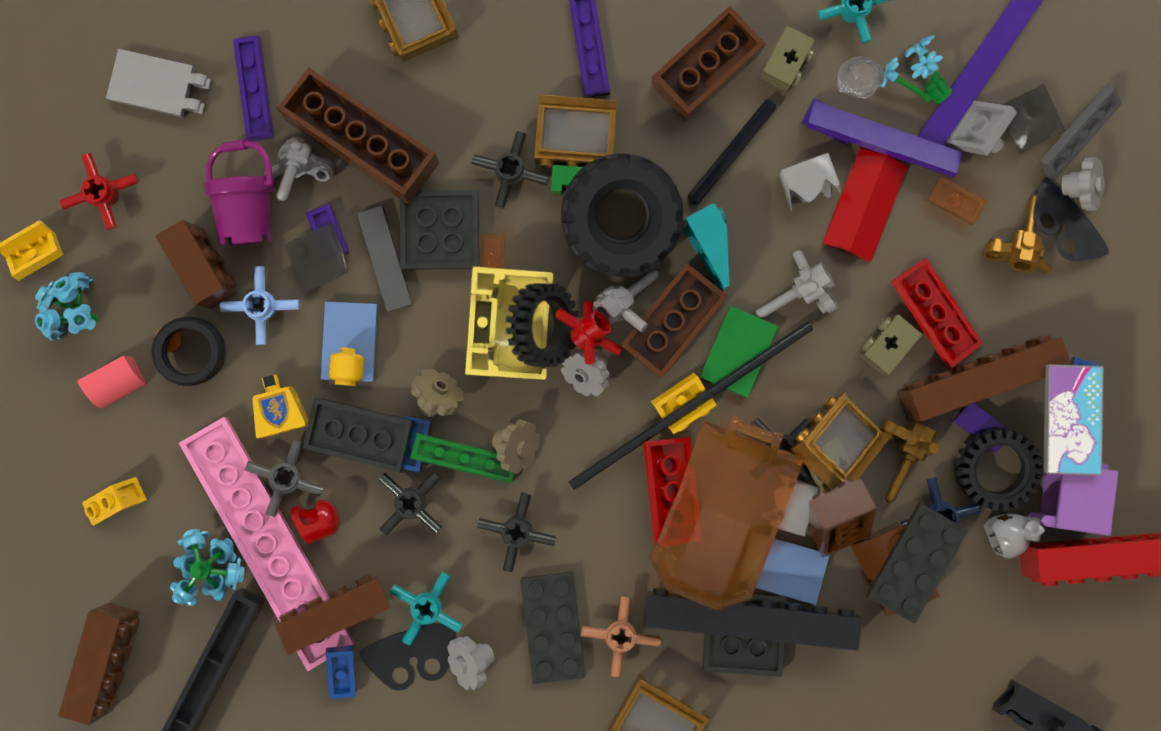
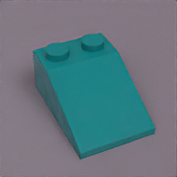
M713 203L687 217L683 224V230L713 284L721 291H724L730 286L727 225L725 224L728 220L722 208H717Z

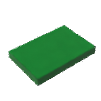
M729 306L699 378L715 384L767 349L778 326ZM761 365L726 389L748 398Z

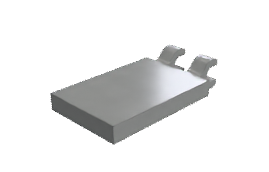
M118 49L106 99L184 118L185 110L203 114L205 104L201 103L200 100L189 98L192 86L209 90L211 79H208L206 75L195 73L196 68L192 65Z

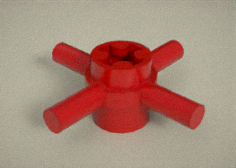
M92 153L83 154L81 157L89 178L82 183L80 193L61 199L60 205L63 209H67L88 202L92 206L99 207L106 229H115L117 225L110 207L118 200V190L138 184V178L135 174H131L111 181L106 177L99 176ZM104 187V189H101L99 191L100 198H98V195L96 193L98 188Z
M591 301L583 303V317L580 320L562 308L555 315L557 319L573 328L570 332L571 338L578 348L584 350V362L587 365L595 363V347L598 345L614 355L620 354L622 350L621 346L605 337L611 332V324L601 312H593V302Z

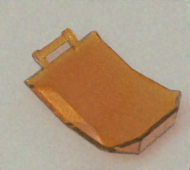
M734 415L727 429L703 421L682 483L658 541L650 555V560L666 590L715 610L751 600L804 458L779 449L784 434L779 432L774 434L740 421L741 418ZM736 431L741 432V433H744V434L749 435V436H751V437L757 438V439H759V440L765 441V442H767V443H770L771 446L765 445V444H763V443H760V442H757V441H755V440H752V439H749V438H747V437H744V436H741V435H739V434H736Z

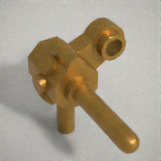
M1031 195L1029 198L1024 230L1014 231L1012 243H1004L1003 240L997 238L990 239L984 247L983 256L990 261H1009L1008 267L1013 271L1021 273L1034 272L1036 268L1044 274L1052 270V266L1042 258L1044 254V247L1041 243L1042 239L1034 233L1036 225L1034 221V207L1037 195Z
M884 419L879 428L882 432L892 435L889 440L894 441L895 438L902 440L898 449L903 453L902 457L904 459L885 495V500L888 503L895 501L913 463L916 464L918 460L925 462L927 456L936 454L940 450L939 445L934 443L938 433L918 422L912 421L909 429H906Z

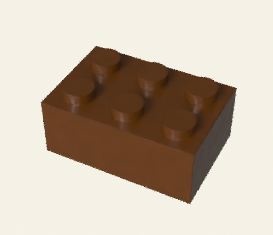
M181 220L155 235L195 305L212 309L219 305L220 302H224L237 294L234 288L236 286L234 278L229 272L225 273L221 266L224 263L223 259L216 250L211 249L208 244L211 239L203 227L199 228L195 223L191 224Z

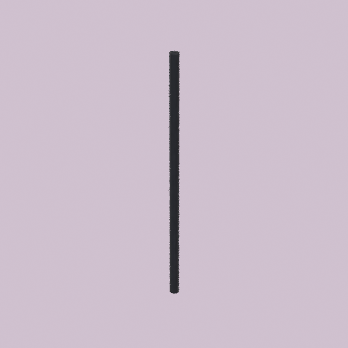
M807 321L568 482L574 490L641 446L643 442H647L813 331V327Z

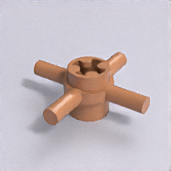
M621 596L618 620L612 622L607 629L582 626L581 636L605 639L608 647L613 650L610 673L613 677H621L624 652L631 650L635 644L660 647L661 636L636 633L633 625L628 622L631 597ZM619 629L625 630L627 641L624 643L612 640L613 635L619 634Z

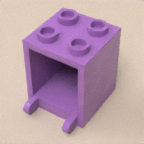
M1102 464V475L1044 473L1039 513L1030 512L1027 517L1040 518V523L1048 527L1110 536L1119 471L1108 470L1109 465Z

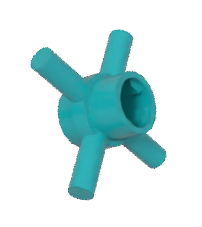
M841 0L839 5L818 10L817 15L820 21L841 15L842 19L846 22L856 23L862 44H866L872 41L866 21L872 6L891 0ZM854 1L858 2L860 6V11H858L859 8L857 5L850 6V3H853Z
M442 571L431 591L423 592L417 596L396 584L392 587L391 594L411 605L410 612L414 620L402 639V642L405 644H412L422 625L432 624L436 620L453 631L459 632L463 624L442 612V602L439 598L451 578L449 574ZM428 601L432 604L430 610L433 613L430 616L423 611L420 612L419 606L425 605Z

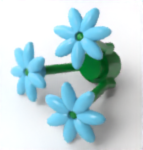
M931 35L921 39L919 44H913L904 53L906 57L914 52L919 56L920 63L911 66V70L914 71L912 78H916L921 74L925 79L930 75L931 79L924 86L925 92L898 76V73L894 71L899 65L897 57L886 64L885 71L879 75L880 79L877 82V87L881 86L883 88L887 80L891 82L896 81L921 96L927 103L931 100L936 104L945 101L952 93V89L938 72L939 66L936 63L941 61L943 56H936L937 53L935 51L928 55V50L925 47L935 37Z

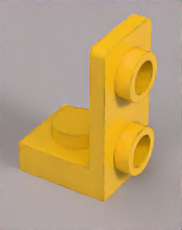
M133 477L107 487L85 500L82 504L86 516L94 526L122 510L145 502L147 499L137 477Z

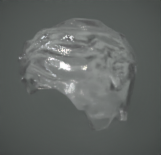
M864 56L853 57L840 65L837 73L838 90L849 95L853 94L857 98H868L883 84L885 78L883 70L878 63Z

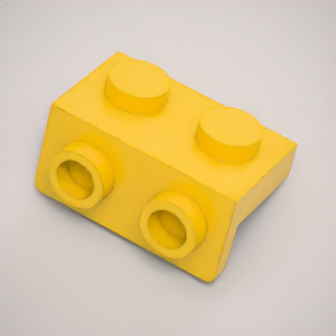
M37 221L0 242V254L6 258L11 276L17 281L63 256L56 233L42 221Z
M692 373L652 400L651 403L660 417L664 418L706 389L698 376ZM711 398L668 428L673 434L683 431L694 420L707 415L717 404Z

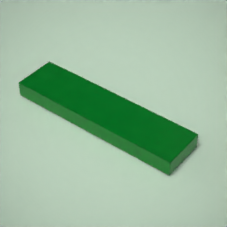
M416 432L410 459L512 483L515 474L501 468V461H498L496 458L497 452Z

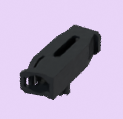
M1012 679L1008 684V688L992 706V710L1002 716L1005 714L1027 731H1103L1094 725L1090 726L1083 719ZM1010 710H1013L1014 712H1016L1017 714H1019L1021 717H1023V719L1017 717V716H1016L1012 711H1010Z

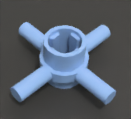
M255 266V291L248 293L243 301L220 302V311H245L248 317L255 320L256 345H266V320L273 317L276 310H300V300H275L272 294L265 291V267ZM261 298L265 299V309L263 312L258 309L254 310V304H260Z

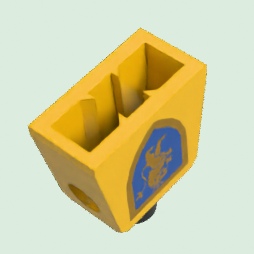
M277 374L263 377L262 382L265 393L253 396L256 438H266L308 426L309 418L295 388L289 386L281 388Z

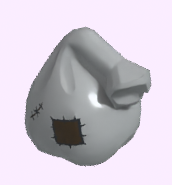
M1018 514L993 516L984 523V529L992 549L998 556L1004 558H1014L1023 554L1030 546V541H1040V535L1045 531L1040 523V518L1025 517Z

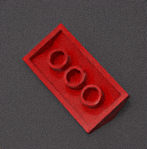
M859 148L822 244L871 262L908 166L883 153Z
M927 258L919 261L891 281L948 369L953 368L984 344Z
M691 437L643 442L654 547L701 541Z

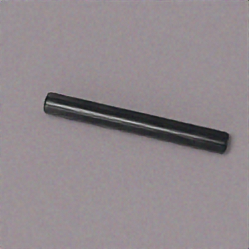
M766 99L689 193L688 199L692 203L698 205L775 111L777 106L771 100Z

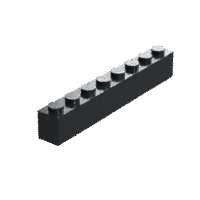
M244 588L233 593L162 731H198L265 599Z
M653 588V592L647 591L643 623L644 627L859 651L862 618L854 614V610L838 608V612L828 611V607L812 605L811 609L801 608V604L785 602V606H777L775 601L759 599V603H750L748 598L733 596L732 600H723L722 595L707 593L705 598L696 597L695 592L681 590L678 595L669 594V589Z

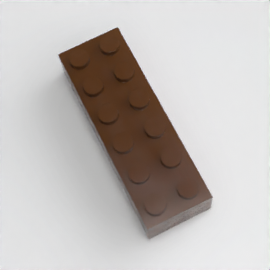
M309 67L277 107L284 120L408 205L439 165L435 152Z
M1051 335L1039 336L1025 341L1024 344L1004 348L1001 350V353L979 357L976 359L977 364L975 361L966 362L952 368L953 372L948 370L927 376L929 381L923 379L903 385L904 390L898 391L897 394L907 421H924L1045 377L1046 365H1072L1062 337L1051 338Z

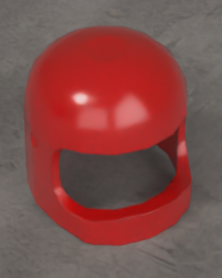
M318 500L316 508L310 510L302 508L301 505L291 508L292 520L307 544L334 535L340 527L339 513L330 501Z

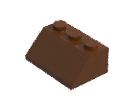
M895 522L871 534L870 537L850 545L870 586L905 527L903 524ZM936 588L927 603L940 597ZM880 604L885 616L896 614Z

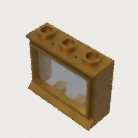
M369 0L373 10L379 9L382 17L378 18L383 32L389 31L392 40L388 44L394 57L399 55L403 62L459 38L456 27L443 0Z
M539 95L535 163H540L539 166L545 168H552L555 164L581 167L602 156L613 154L617 100Z
M846 392L837 398L832 395L822 405L825 408L824 411H819L810 419L809 423L811 426L809 429L807 427L804 428L795 437L798 442L791 449L832 491L838 489L837 486L848 479L858 480L892 436L882 432L846 396Z
M639 674L608 730L703 731L710 718L707 712H698L687 701L674 698L668 694L665 688L650 684L645 681L642 674Z

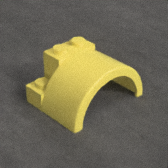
M473 267L465 375L546 379V367L525 365L524 362H520L517 359L518 355L512 353L511 350L515 346H509L507 341L513 336L506 334V328H511V323L506 322V316H513V313L508 311L509 305H516L512 299L515 295H519L518 291L521 288H526V285L533 283L553 284V273ZM498 287V296L493 298V291ZM545 301L541 302L535 310L532 325L533 337L540 349L547 346L549 304ZM488 351L494 352L493 360L489 358Z

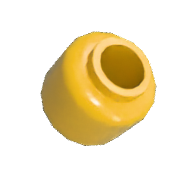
M340 348V353H333L330 356V379L335 380V385L356 386V382L363 379L364 357L356 354V349Z

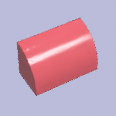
M122 356L77 381L87 398L100 409L147 384L138 365L131 356Z

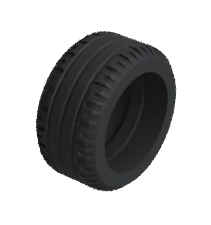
M181 317L169 321L157 332L153 340L151 352L156 369L166 380L180 386H195L211 380L220 371L225 361L226 347L222 335L211 323L200 318ZM185 329L201 332L206 336L211 346V358L208 365L203 370L194 374H185L176 370L170 363L167 354L170 339L174 334Z

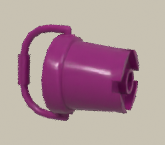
M247 139L223 142L208 158L206 182H204L206 196L211 200L219 246L225 245V239L229 240V246L259 244L260 241H263V236H265L266 243L273 242L271 231V194L275 192V180L272 174L269 155L261 145ZM253 148L263 158L266 176H240L213 179L212 177L213 164L217 156L222 152L227 153Z

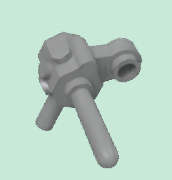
M293 137L289 139L278 152L277 160L280 162L272 167L273 178L285 173L277 193V198L280 201L287 200L294 178H299L305 173L313 175L321 182L331 179L335 170L334 163L327 158H321L313 154L312 145L305 138Z
M801 250L794 252L793 258L799 268V275L794 277L795 284L792 285V289L757 309L755 316L762 319L796 298H804L807 304L816 300V304L823 314L827 312L830 314L839 309L834 297L828 291V289L835 286V283L825 265L819 262L810 268Z
M652 270L628 289L622 286H610L596 296V301L593 303L592 308L593 312H601L606 316L611 325L616 321L627 320L636 329L643 332L648 324L631 311L634 305L633 297L659 278L658 271Z

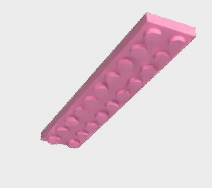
M223 417L179 442L180 447L278 620L280 621L279 616L291 609L296 608L297 612L306 609L305 604L321 596L322 601L330 598L280 509H278L275 518L265 514L272 495L261 476L245 471L247 462H252L229 419ZM346 628L297 651L305 668L309 671L326 661V648L351 646L355 644V641Z

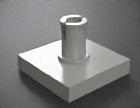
M973 101L945 143L949 148L985 156H988L991 152L996 153L1004 145V141L1000 137L1017 112L1012 106Z

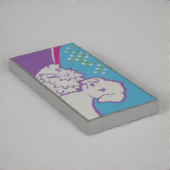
M1046 365L1044 473L1102 475L1103 366Z

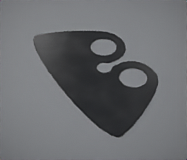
M1044 178L1040 184L1034 207V221L1038 229L1047 235H1053L1060 230L1061 224L1067 226V232H1062L1056 239L1059 253L1067 260L1085 261L1107 255L1109 251L1105 241L1085 214L1068 195H1063L1062 190L1055 183ZM1047 213L1053 217V228L1047 229L1042 226L1040 222L1042 214ZM1065 238H1069L1075 243L1076 250L1073 254H1068L1063 250L1062 241Z
M443 624L421 627L411 645L402 642L407 632L404 631L369 644L360 651V656L368 668L384 684L394 690H404L413 683L415 678L413 666L409 664L411 657L417 658L418 673L425 680L434 681L445 675L449 667L448 656H450L447 647L450 641L455 639L456 632ZM430 658H434L440 663V670L435 675H429L424 670V663ZM398 667H402L408 672V680L403 684H397L392 679V672Z

